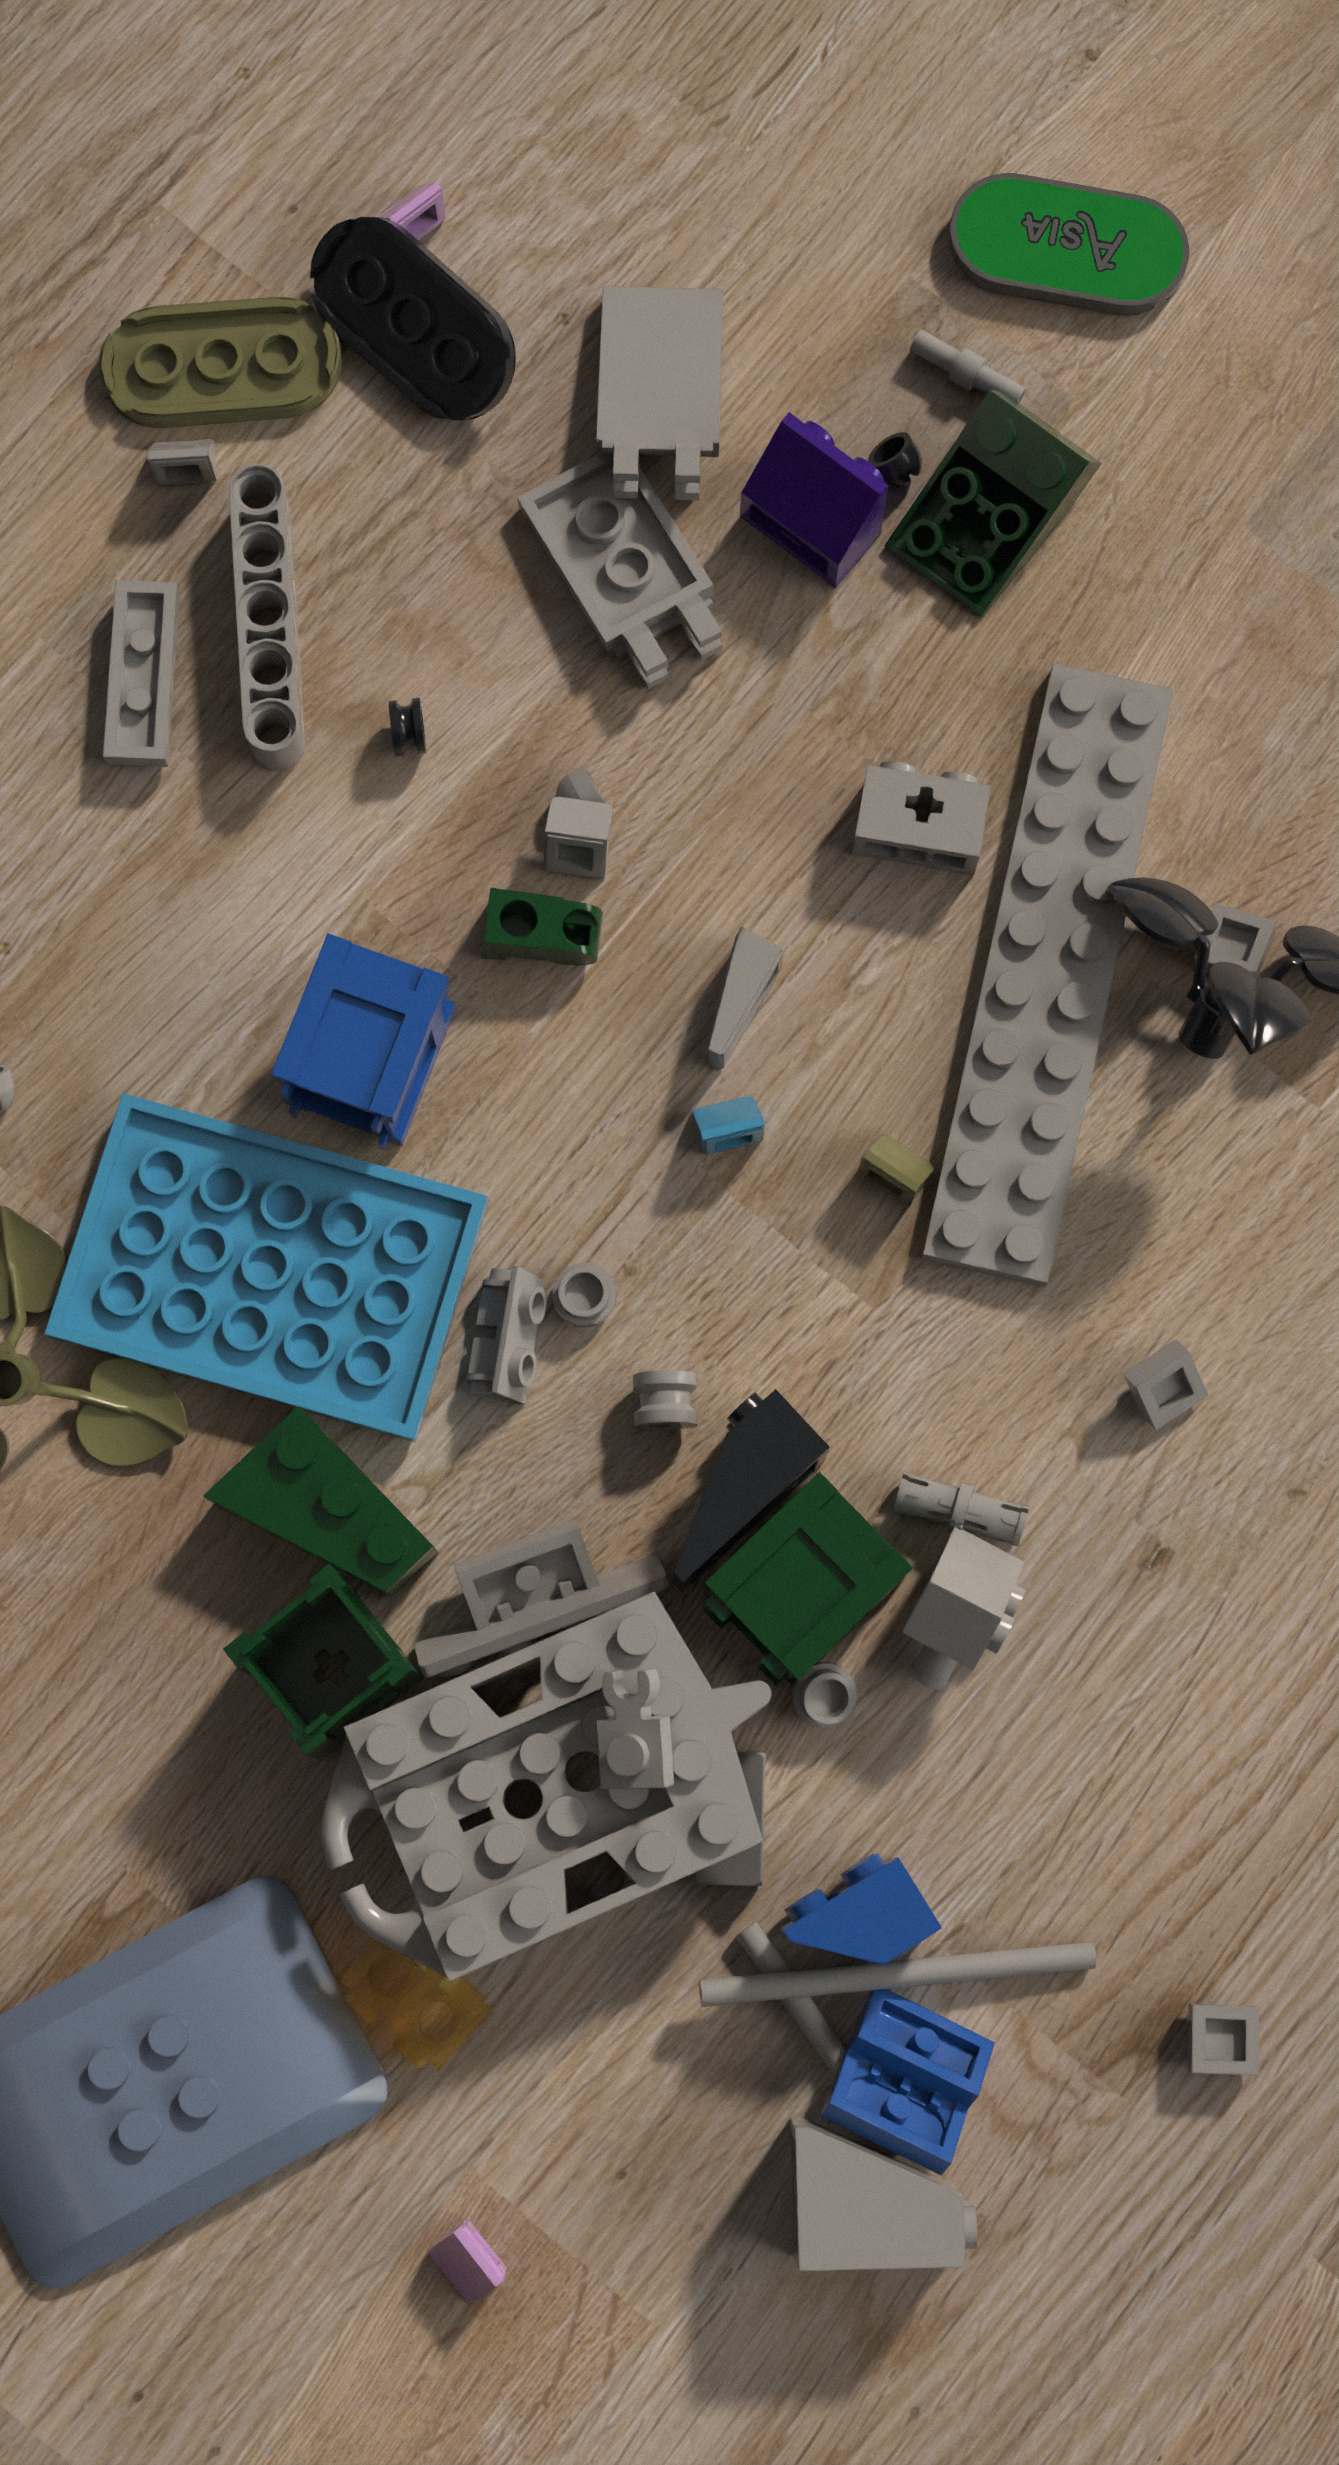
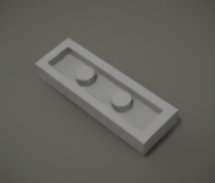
M115 580L103 758L107 765L169 767L181 592L177 582Z

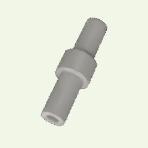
M922 329L918 332L910 347V352L948 372V380L968 392H971L973 388L985 394L990 390L1004 392L1018 403L1021 402L1027 388L986 366L988 359L967 347L961 352Z

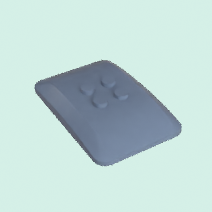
M259 1877L249 1880L0 2015V2216L26 2270L38 2283L46 2287L60 2288L82 2279L370 2120L382 2109L388 2097L389 2084L386 2073L295 1894L287 1884L270 1877Z

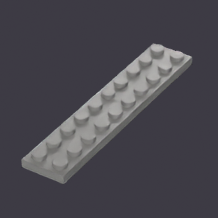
M1052 664L921 1258L923 1260L1046 1287L1048 1283L1126 918L1114 895L1105 891L1115 881L1134 878L1174 689L1066 665Z

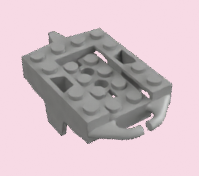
M654 1591L345 1726V1740L322 1812L320 1840L325 1862L329 1871L354 1861L348 1843L349 1825L353 1817L361 1810L368 1808L378 1810L383 1816L413 1888L415 1901L412 1907L404 1913L392 1914L385 1912L374 1904L363 1883L339 1894L344 1907L356 1926L375 1941L443 1975L450 1982L762 1843V1835L731 1733L768 1705L772 1695L771 1688L767 1683L757 1680L712 1689ZM540 1668L542 1700L500 1718L478 1695L503 1684L506 1694L510 1695L525 1688L521 1678L522 1675ZM655 1668L660 1679V1691L656 1700L651 1704V1715L670 1716L674 1785L666 1788L601 1789L600 1784L594 1790L587 1792L577 1791L571 1787L566 1775L568 1764L574 1757L583 1753L594 1754L599 1758L597 1720L615 1717L614 1708L608 1704L601 1690L605 1672L623 1669L624 1687L629 1694L635 1696L639 1687L637 1681L638 1671ZM522 1780L536 1783L541 1789L543 1796L542 1806L538 1813L527 1819H518L512 1816L505 1802L506 1793L510 1786ZM490 1807L491 1811L489 1814L491 1818H494L493 1820L465 1831L469 1827L467 1822H461L462 1818ZM608 1852L636 1882V1884L616 1893L612 1892L608 1882L594 1887L590 1891L595 1902L569 1913L566 1870Z

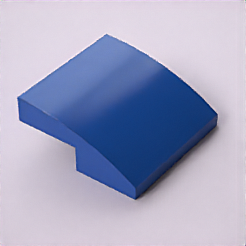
M888 1989L871 1990L845 2049L820 2116L942 2175L952 2163L968 2108L979 2096L995 2042Z

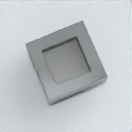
M1176 1339L1123 1374L1143 1419L1156 1431L1208 1396L1190 1352Z
M1188 2004V2072L1259 2076V2007Z

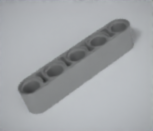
M254 463L238 470L231 479L229 487L242 723L245 737L253 758L257 763L268 770L283 771L290 769L300 761L306 744L292 517L282 477L274 468L266 464ZM267 494L274 497L273 501L264 508L253 509L246 506L249 500L256 495ZM261 552H274L278 555L276 560L269 566L255 567L249 564L252 558ZM275 609L282 613L280 618L271 625L262 626L253 623L256 615L263 610ZM278 667L286 671L283 678L275 684L265 685L256 681L258 675L267 668ZM278 725L290 729L287 737L280 743L265 744L260 741L263 731L269 727Z

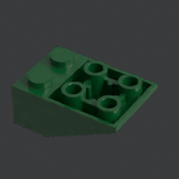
M990 390L884 546L979 616L984 617L1065 517L1102 463L1006 393Z

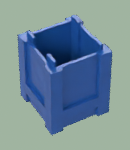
M327 933L271 1073L273 1080L279 1082L282 1086L280 1096L285 1104L290 1105L288 1111L290 1116L297 1119L300 1110L310 1111L379 1136L377 1143L379 1149L386 1150L389 1141L403 1146L456 1010L455 1002L450 1001L447 995V989L450 984L449 977L353 944L352 941Z

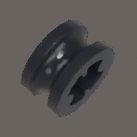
M412 698V702L407 706L399 705L397 700L389 701L390 725L395 756H403L404 751L408 748L416 749L418 754L426 753V739L420 698Z

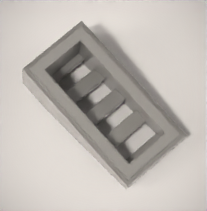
M740 927L739 933L735 936L708 1041L709 1065L718 1070L726 1066L782 970L783 953L780 946L744 927Z

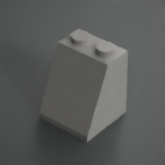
M790 2118L794 2257L799 2271L966 2268L965 2249H977L975 2206H970L969 2200H963V2195L951 2182L901 2160L892 2158L883 2152L808 2119Z

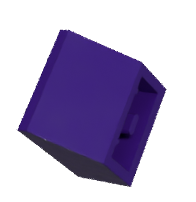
M788 412L780 422L741 492L740 517L836 588L881 534L888 485L884 483V478L879 470L870 462L860 457H856L853 460L838 449L833 438L820 425L812 421L803 423Z

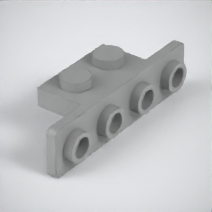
M574 1519L455 1563L456 1575L474 1621L417 1642L414 1647L418 1664L424 1678L437 1674L441 1677L460 1674L469 1669L474 1664V1660L496 1652L502 1654L515 1653L532 1645L536 1637L558 1629L565 1631L597 1617L598 1614L620 1607L654 1591L658 1595V1592L670 1587L667 1575L658 1555H651L596 1576L578 1523Z

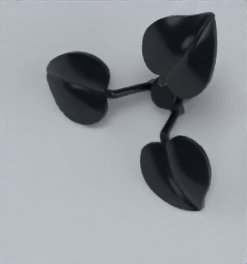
M1145 877L1115 881L1105 891L1114 895L1125 915L1149 937L1171 946L1188 947L1193 945L1195 947L1197 959L1194 979L1186 995L1188 999L1194 1002V1005L1181 1026L1178 1035L1181 1042L1197 1055L1210 1059L1221 1058L1235 1034L1246 1048L1248 1054L1252 1055L1273 1042L1301 1033L1307 1026L1310 1015L1302 1000L1290 988L1281 983L1291 972L1302 970L1308 981L1318 989L1339 994V936L1325 929L1306 925L1292 927L1288 930L1282 943L1292 957L1286 959L1268 978H1260L1257 972H1250L1244 967L1231 962H1218L1212 965L1207 973L1211 944L1206 936L1215 932L1218 927V921L1207 905L1197 896L1171 882ZM1206 973L1209 988L1205 987Z

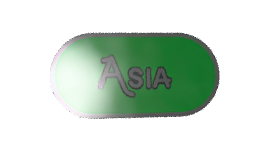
M1017 173L991 175L970 186L961 195L954 207L948 235L949 248L955 262L958 260L959 265L966 271L965 275L974 284L985 290L1116 315H1139L1154 309L1156 304L1163 302L1166 298L1168 300L1181 285L1189 260L1188 238L1181 222L1172 211L1156 200L1136 194Z

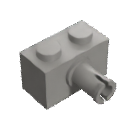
M954 1527L932 1567L902 1631L907 1636L923 1643L917 1658L913 1660L909 1668L912 1676L918 1682L931 1689H945L958 1663L974 1670L985 1648L995 1654L998 1653L1015 1619L1013 1616L1026 1591L1016 1585L1024 1561L963 1529L960 1530Z

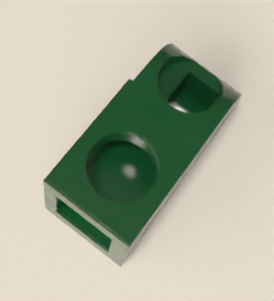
M490 888L481 958L506 960L507 956L546 960L564 965L580 966L594 964L598 959L603 912L596 906L564 900L563 897Z

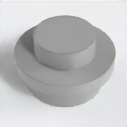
M574 1264L562 1271L557 1277L553 1286V1303L561 1318L569 1324L578 1327L595 1326L608 1318L616 1303L615 1284L607 1271L595 1264Z
M817 1662L798 1681L794 1680L791 1690V1701L795 1712L806 1723L818 1728H829L842 1723L854 1709L857 1697L856 1686L851 1675L841 1666L831 1662Z

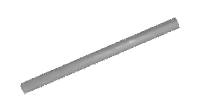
M1093 1942L897 1960L890 1961L885 1965L867 1963L699 1980V1995L701 2007L1095 1969L1096 1951Z

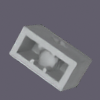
M887 761L881 763L879 767L867 765L852 855L974 875L981 852L991 785L978 783L976 777L962 772H945L941 774V777L916 773V768L902 762ZM917 806L929 808L928 822L921 823L915 820Z

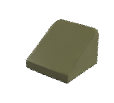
M884 1134L866 1150L861 1158L859 1171L862 1176L907 1205L909 1203L911 1205L932 1175L934 1166L892 1137Z

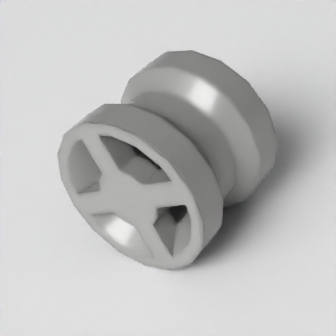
M662 1370L634 1374L633 1390L640 1395V1407L634 1413V1428L642 1430H679L696 1427L698 1425L697 1411L691 1406L690 1394L697 1386L696 1373Z

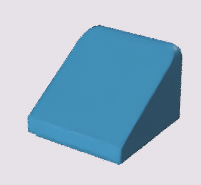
M742 1097L693 1110V1119L702 1154L709 1155L759 1143L764 1137L765 1124L763 1116L752 1097Z

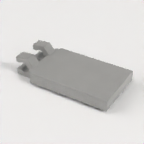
M603 286L596 451L597 454H614L613 498L638 499L639 455L675 456V500H699L700 457H719L723 289Z
M598 454L518 496V505L521 513L606 652L608 653L613 650L617 657L627 652L633 667L649 690L670 679L669 672L666 669L668 660L654 637L681 624L686 638L701 661L723 650V644L719 639L722 637V631L709 611V608L714 606L710 599L714 596V585L640 466L638 499L613 498L614 454Z

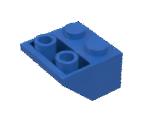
M878 1853L871 1854L841 1873L840 1875L845 1881L846 1886L827 1898L821 1889H816L785 1908L784 1910L790 1921L779 1927L785 1939L790 1942L883 1965L942 1929L899 1857L889 1858L883 1862Z

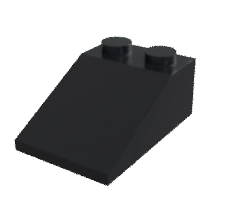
M776 1389L764 1400L755 1392L727 1418L730 1422L726 1427L729 1432L724 1439L674 1570V1584L682 1593L825 1462L830 1448L828 1444Z

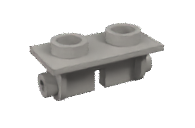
M512 1266V1270L491 1268L489 1279L482 1280L476 1325L486 1328H497L495 1339L474 1337L466 1381L472 1383L470 1394L473 1396L495 1399L497 1394L518 1404L525 1405L528 1387L533 1383L536 1375L537 1361L534 1347L538 1324L542 1322L546 1313L547 1297L544 1290L545 1280L519 1266Z

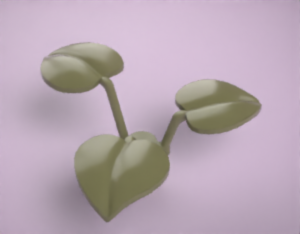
M0 1205V1321L8 1319L13 1315L15 1317L5 1341L0 1343V1406L22 1405L30 1401L36 1394L86 1403L79 1412L76 1421L79 1440L88 1454L108 1465L132 1466L144 1463L162 1452L183 1443L188 1435V1422L182 1401L170 1382L155 1368L125 1358L104 1360L94 1369L90 1381V1392L82 1389L41 1382L40 1371L35 1362L29 1357L15 1352V1347L27 1325L26 1312L42 1313L53 1308L68 1260L61 1245L50 1233L27 1220L13 1209ZM0 1428L1 1470L9 1453V1440Z

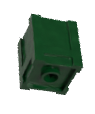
M819 1472L705 1582L704 1585L707 1589L703 1594L708 1599L704 1602L707 1607L703 1611L720 1629L731 1621L764 1655L760 1660L761 1664L758 1668L775 1686L783 1678L793 1686L795 1679L798 1681L812 1666L820 1662L905 1579L913 1567Z
M331 1564L325 1566L308 1580L312 1585L309 1589L253 1634L249 1635L243 1632L223 1648L224 1652L240 1671L252 1676L292 1726L294 1731L290 1733V1736L304 1754L322 1761L342 1745V1741L345 1740L346 1736L345 1726L381 1711L400 1694L407 1693L424 1679L423 1675L369 1610L346 1578ZM324 1651L333 1656L340 1654L342 1651L347 1655L349 1661L343 1667L347 1678L343 1683L337 1685L331 1679H327L322 1683L317 1680L315 1673L321 1667L317 1658Z

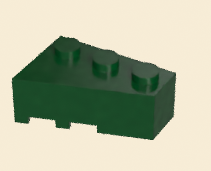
M299 1405L203 1495L213 1505L247 1521L320 1561L331 1564L335 1569L391 1598L438 1554V1551Z

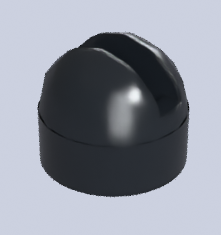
M905 432L896 433L885 438L872 450L868 458V462L874 465L882 474L884 483L894 488L908 486L911 483L909 475L918 476L920 474L923 460L918 447L910 435Z

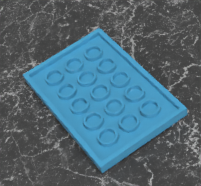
M122 1093L44 1334L50 1339L113 1357L125 1358L155 1369L288 1407L296 1408L299 1405L304 1411L416 1443L489 1199L487 1195Z

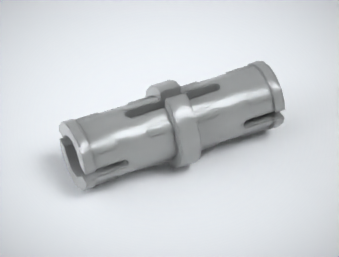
M904 1471L893 1512L917 1516L949 1526L948 1532L950 1533L956 1527L960 1530L963 1529L970 1533L995 1538L1018 1547L1029 1506L999 1500L974 1492L973 1485L963 1482L960 1487L928 1480Z

